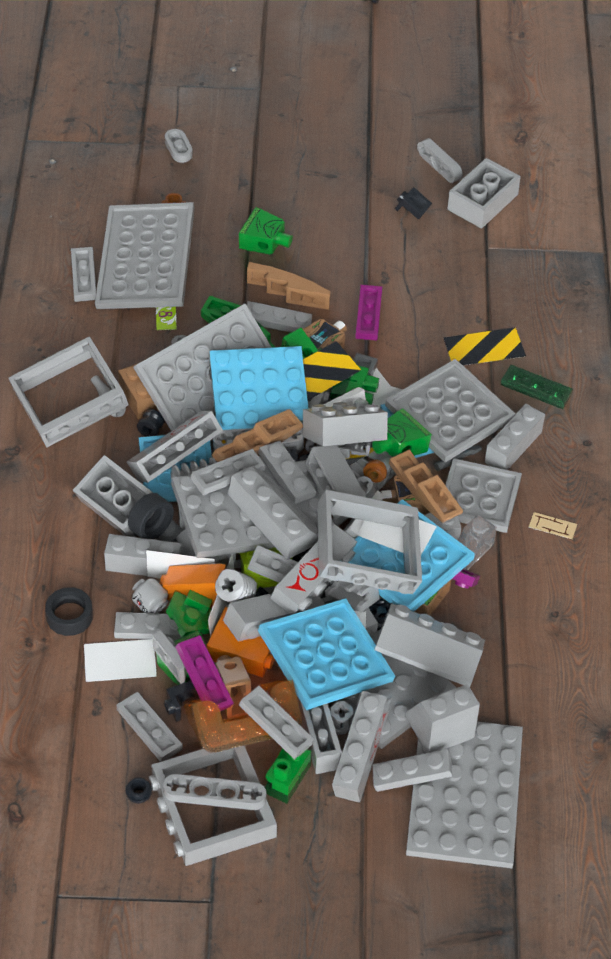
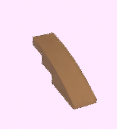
M249 262L247 267V283L267 286V293L286 296V303L329 310L331 291L296 274L271 266Z
M288 409L257 422L252 430L236 436L232 443L216 449L212 456L217 462H220L250 449H253L259 456V447L277 441L284 442L303 428V424Z
M410 450L389 459L390 467L403 484L442 523L463 513V509L438 475L433 476L424 462L419 464Z

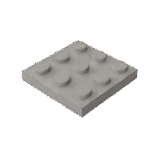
M453 458L445 486L463 509V513L458 515L460 523L507 533L522 473Z

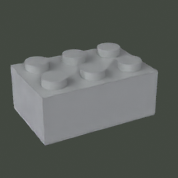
M485 158L449 191L447 210L482 229L518 195L521 176Z
M364 400L354 401L353 405L337 402L333 403L331 407L315 404L310 409H303V437L321 446L387 440L388 412L379 409L378 405H370L368 401Z
M105 455L73 489V492L81 502L124 536L129 537L136 536L128 527V516L133 506L143 496L153 493ZM153 512V513L151 514V516L148 518L147 522L152 518V516L154 515L155 512Z

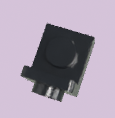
M413 187L408 193L404 191L398 197L397 201L399 204L394 209L398 211L403 206L419 220L432 203Z
M192 680L166 689L167 700H164V706L168 715L172 714L176 722L181 721V707H188L199 701V695Z

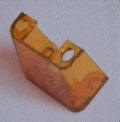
M281 679L257 685L265 692L271 688L270 697L301 726L302 718L293 680ZM197 699L184 703L186 717L201 746L210 753L273 739L248 714L222 720L219 707L212 701Z

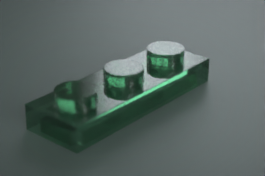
M514 365L509 366L501 379L502 386L562 410L573 391V388Z

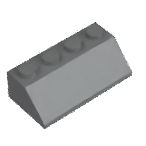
M250 466L232 475L228 495L286 560L313 547L318 542V528L266 472Z
M391 603L381 627L375 651L459 684H468L470 687L483 652L485 640L475 633L459 630L450 623H441L427 614H418L410 611L404 605Z

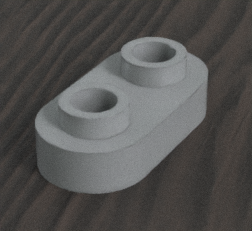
M179 129L167 131L165 133V144L172 158L181 163L189 161L192 158V146L185 133Z

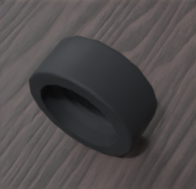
M149 493L136 502L128 516L129 529L140 538L153 540L158 538L166 531L173 519V505L157 493ZM153 512H155L154 515L152 516V518L147 522V520H148V518L151 516V514H152Z
M67 587L56 590L48 597L45 603L47 623L50 629L57 634L64 636L80 634L90 626L93 620L92 601L89 595L81 589ZM66 603H74L83 607L84 613L73 620H64L55 615V610Z

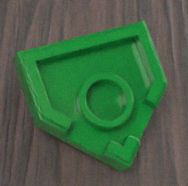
M189 590L187 596L175 591L166 613L177 624V631L180 636L184 637L197 630L202 635L210 633L208 619L212 608H210L212 600L192 590Z

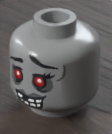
M141 579L133 586L132 601L143 613H160L169 602L167 600L168 591L156 579Z

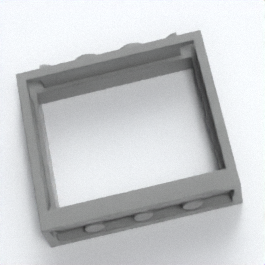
M90 336L8 378L46 448L129 405L124 391ZM92 357L111 390L42 425L24 392Z
M326 489L317 503L319 577L328 578L333 581L349 582L355 585L376 587L380 590L397 591L402 594H414L422 582L418 508ZM331 514L402 528L405 574L333 560Z
M241 738L152 765V775L149 776L152 791L157 790L158 792L157 803L161 813H166L168 818L165 820L169 835L174 834L176 842H174L175 852L178 854V857L182 856L185 866L277 837V823L266 799V803L261 809L254 810L259 821L258 823L190 844L175 803L169 801L163 794V782L167 776L184 774L232 758L242 781L260 784ZM252 793L251 799L256 800L258 793Z

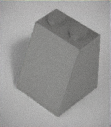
M466 684L418 703L405 712V716L426 753L450 748L474 738L480 704L469 685Z

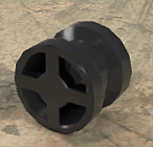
M147 409L143 414V419H140L136 425L137 430L145 437L157 436L159 428H162L165 420L160 412L154 409Z
M379 599L369 607L378 623L377 630L381 629L391 605L383 599Z

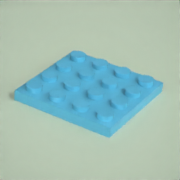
M301 346L210 351L215 417L223 430L254 428L257 422L288 409L303 424V409L309 408Z
M403 499L397 503L406 506H411ZM419 511V520L437 526L421 555V584L414 594H402L397 591L379 589V595L387 602L395 605H404L413 612L474 560L475 555L474 552ZM360 536L355 539L357 544L353 551L356 554L349 563L405 574L404 553Z
M346 598L260 624L258 628L259 634L305 710L393 682L395 674L383 655L375 651L376 645Z

